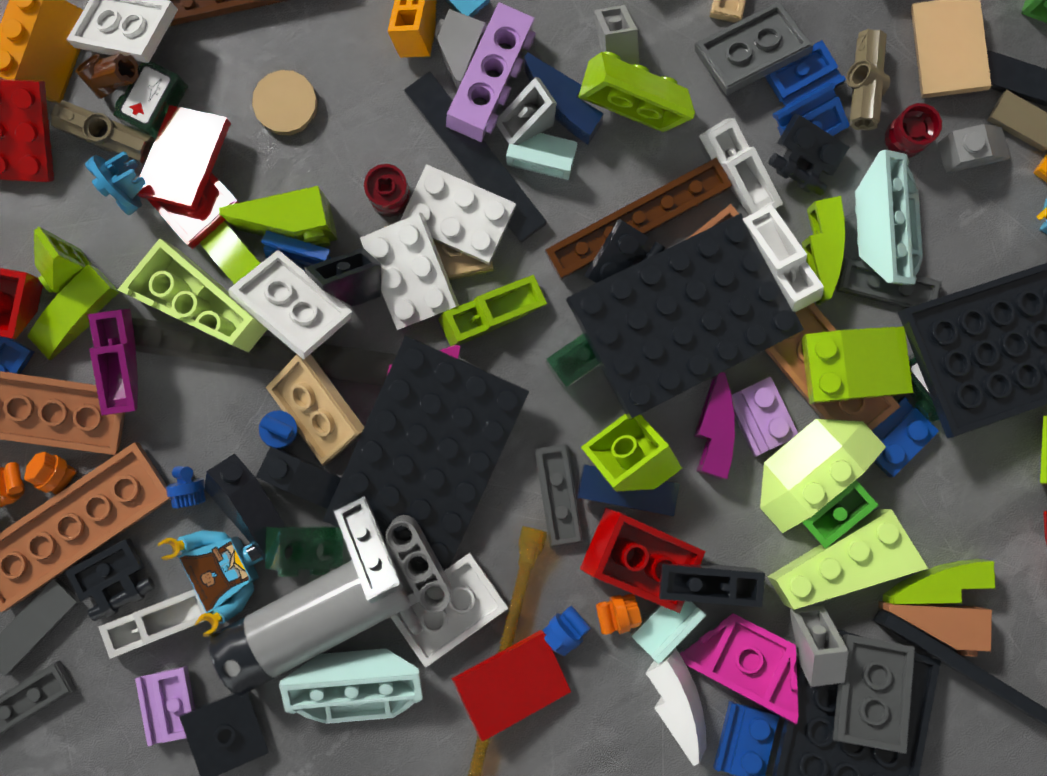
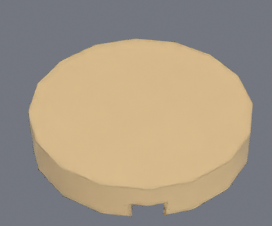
M278 70L269 73L258 82L253 92L252 107L256 118L265 128L277 135L290 136L302 132L317 114L318 99L313 86L303 75L295 71Z

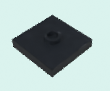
M231 693L179 715L200 776H218L269 753L248 693L241 696Z

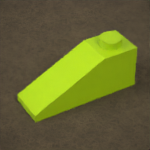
M41 227L34 230V261L36 268L41 273V276L38 277L39 281L48 292L59 293L87 264H92L80 248Z

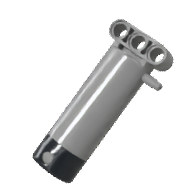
M401 515L392 520L386 532V545L404 588L374 603H370L366 597L353 560L213 633L209 640V654L212 664L223 684L232 693L241 696L397 613H400L413 635L419 634L422 631V627L412 605L420 602L425 610L434 613L444 610L450 602L451 584L418 522L409 515ZM398 526H406L410 529L412 537L406 541L400 540L395 536L394 529ZM421 556L427 560L429 566L424 570H417L412 567L410 560L413 557ZM436 586L441 588L445 595L438 600L432 599L427 595L426 590Z

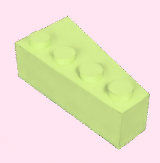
M159 238L118 289L122 293L248 353L268 330L230 298L229 291L181 250Z
M877 509L861 519L826 549L820 544L767 577L783 604L795 610L928 569L892 509Z

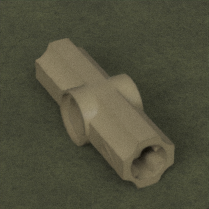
M866 29L859 32L855 63L847 72L846 83L853 88L849 126L855 130L869 131L878 128L882 96L887 92L890 85V77L884 72L887 34L882 30Z
M64 100L59 104H55L51 113L52 127L93 143L105 151H112L117 154L125 151L129 159H134L142 164L147 161L155 139L150 135L113 121L103 113H93ZM108 127L106 134L98 137L100 130Z

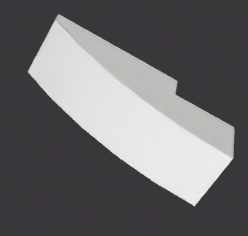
M735 118L725 119L699 135L711 159L717 157L732 184L731 191L749 215L771 204L775 209L783 204L755 147H749Z
M771 204L743 218L746 227L792 311L797 312L822 299L824 286L806 262L807 253Z
M195 589L101 625L99 630L111 659L194 626L197 619L206 611Z
M674 648L660 664L654 660L646 674L661 695L655 710L692 765L695 766L700 763L707 748L703 708L688 667L678 650Z

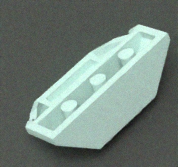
M882 150L878 153L855 191L859 257L887 283L914 285L917 279L916 274L920 269L923 258L919 193L914 176L907 166L909 164L907 154Z
M387 648L319 654L282 679L279 684L285 712L291 714L298 713L305 718L325 724L394 718L414 703L423 700L419 669Z

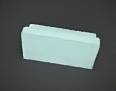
M539 133L519 145L509 143L506 164L569 180L577 142Z
M685 601L680 613L658 605L630 635L660 664L706 614L695 604Z

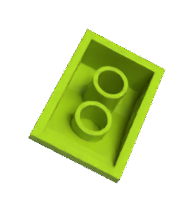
M319 186L218 208L219 214L239 231L264 236L267 230L324 248L328 247L331 241L338 240L330 202Z
M904 326L805 334L801 339L809 404L913 393Z

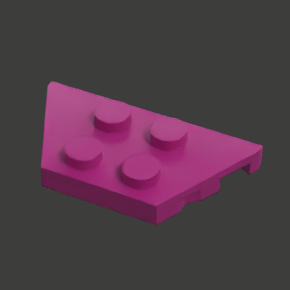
M733 613L712 631H708L700 637L692 646L679 653L687 667L797 724L798 692L795 644Z

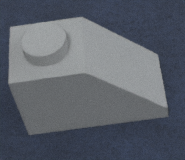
M626 6L594 10L601 52L615 53L620 56L622 61L631 65H639L638 30Z
M449 9L445 20L441 18L436 26L435 38H437L439 51L458 91L484 35L486 24L483 21Z
M982 124L955 130L938 142L946 174L1010 159L1003 129L998 126Z
M824 605L791 609L790 616L798 660L810 686L845 683L849 651Z

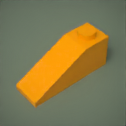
M395 0L387 32L399 57H429L436 30V0Z

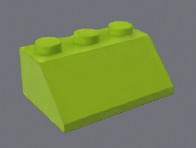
M600 52L588 61L578 98L661 132H666L694 118L695 110L689 90L678 85L675 79L654 75L649 72L647 67L626 63L621 60L619 55L612 52Z

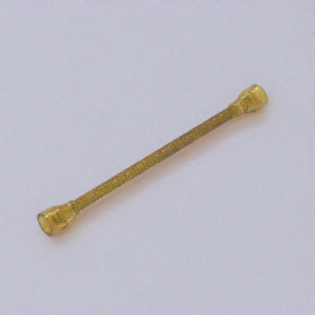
M526 526L521 528L518 540L520 555L518 565L520 569L518 570L519 574H517L518 578H516L517 582H515L516 586H514V595L511 596L513 599L510 600L512 603L509 605L511 606L507 613L509 616L506 617L508 620L505 621L506 624L504 625V633H502L503 637H501L502 641L500 642L501 645L499 646L498 653L514 643L513 639L515 638L514 634H516L515 630H517L516 626H518L517 622H519V617L521 616L519 613H521L520 609L523 607L521 605H523L525 599L523 596L526 595L524 592L527 591L525 588L528 587L527 584L529 583L527 579H530L528 575H531L529 571L534 569L535 561L544 549L548 533L546 531ZM477 735L476 748H474L467 776L482 775V767L484 766L483 763L485 762V754H487L486 750L488 749L490 738L482 742Z

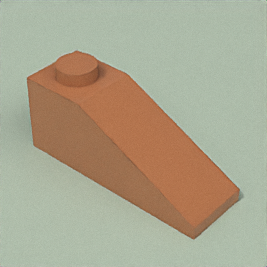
M879 601L878 608L894 614L943 645L956 649V653L961 656L977 657L978 651L991 652L992 610L978 606L891 604Z

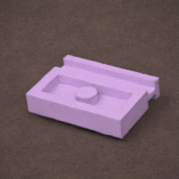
M771 376L732 394L734 416L754 457L788 442L798 434Z
M188 666L135 678L147 746L186 738L179 715L195 709Z

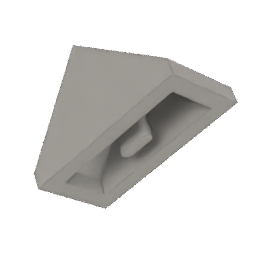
M535 77L498 117L496 125L508 143L519 145L553 127L557 103L541 79Z

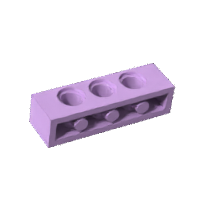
M498 2L447 112V128L479 142H482L486 132L492 134L499 115L495 114V111L499 104L505 105L511 91V87L507 86L511 76L514 78L518 77L524 62L520 56L524 49L530 50L535 39L536 32L532 31L534 17ZM507 43L511 45L512 48L503 49L499 46V44ZM489 70L497 71L500 74V76L490 77L486 74V72ZM483 98L488 103L486 105H477L472 100Z

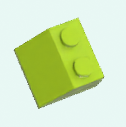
M624 414L581 446L584 453L615 491L656 489L683 469L670 446L641 414L630 420Z

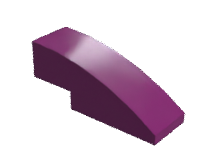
M130 308L88 314L94 348H90L89 351L101 415L136 411L138 406V374Z
M724 372L712 377L694 434L695 437L706 440L697 472L721 480L728 478L735 440L733 401L727 376Z

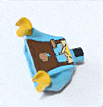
M201 530L178 538V541L174 538H166L160 541L157 546L167 543L172 546L173 551L171 555L163 556L161 559L170 560L177 556L179 551L183 553L178 558L206 611L197 619L195 626L201 621L206 620L210 622L211 629L202 636H211L217 629L218 623L224 624L240 613L246 606L254 592L253 582L259 578L254 564L262 561L263 557L251 544L244 547L239 537L230 538L225 532Z

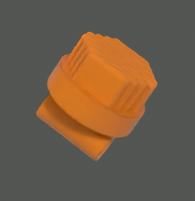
M47 452L36 453L26 466L24 479L45 493L51 491L57 495L65 489L77 473V470L67 465L65 459L55 454L51 455Z
M16 462L6 464L5 468L0 467V508L16 502L23 496L25 491L20 467Z
M634 594L611 596L608 602L604 601L596 604L602 634L607 635L614 631L623 634L630 632L631 628L639 627L642 623L640 608Z

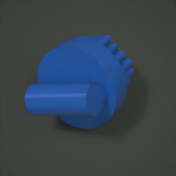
M272 411L266 414L259 424V435L262 441L269 447L286 448L297 437L298 428L296 421L287 412Z
M174 467L172 476L177 479V483L165 486L167 497L171 499L172 508L179 509L206 502L204 478L191 479L193 477V470L190 467Z
M570 606L562 614L557 613L549 621V624L543 629L546 635L544 639L553 651L566 656L572 649H576L583 642V636L591 630V627L575 608Z

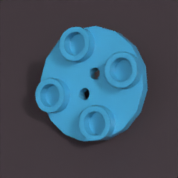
M125 151L108 161L98 155L92 156L85 163V166L96 177L92 180L93 185L102 195L107 197L111 194L116 199L118 206L130 216L142 206L141 199L137 193L146 184L143 177L132 181L136 177L135 169L138 167L136 160L132 159L128 163H124L129 158Z

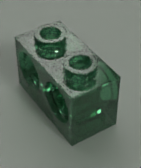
M266 527L265 568L278 570V576H299V570L309 569V575H325L330 572V569L343 565V534L340 527ZM322 543L323 554L318 558L317 548ZM288 544H291L293 551L291 557L287 560L285 549Z

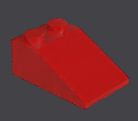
M605 508L580 570L594 578L680 613L685 601L659 599L662 564L700 565L706 551L624 514Z

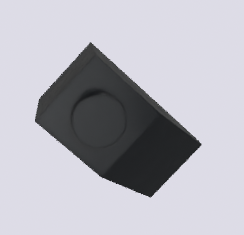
M364 248L305 267V273L323 291L352 307L381 296V263Z

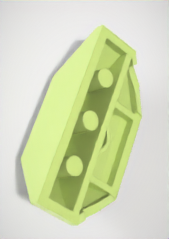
M814 419L764 462L760 509L784 533L812 517L865 473L886 446L863 421Z

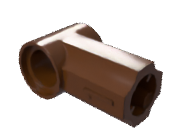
M121 53L102 58L99 54L93 55L76 69V73L98 99L108 96L118 87L133 84L139 77L136 60L131 55L124 56Z

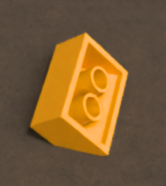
M9 0L0 23V79L45 81L46 99L59 104L63 100L81 50L74 48L66 39L83 10L66 0Z

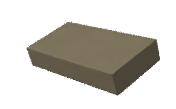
M1008 90L1003 92L987 121L1002 127L1004 131L1041 152L1046 151L1047 112Z

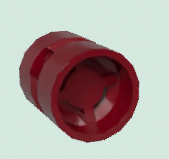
M915 103L908 106L886 129L885 144L887 149L907 154L908 158L918 155L939 136L942 130V119L939 112L934 107L925 103Z
M380 164L370 169L365 176V194L376 212L386 217H395L404 213L411 198V191L405 175L399 168L390 164Z

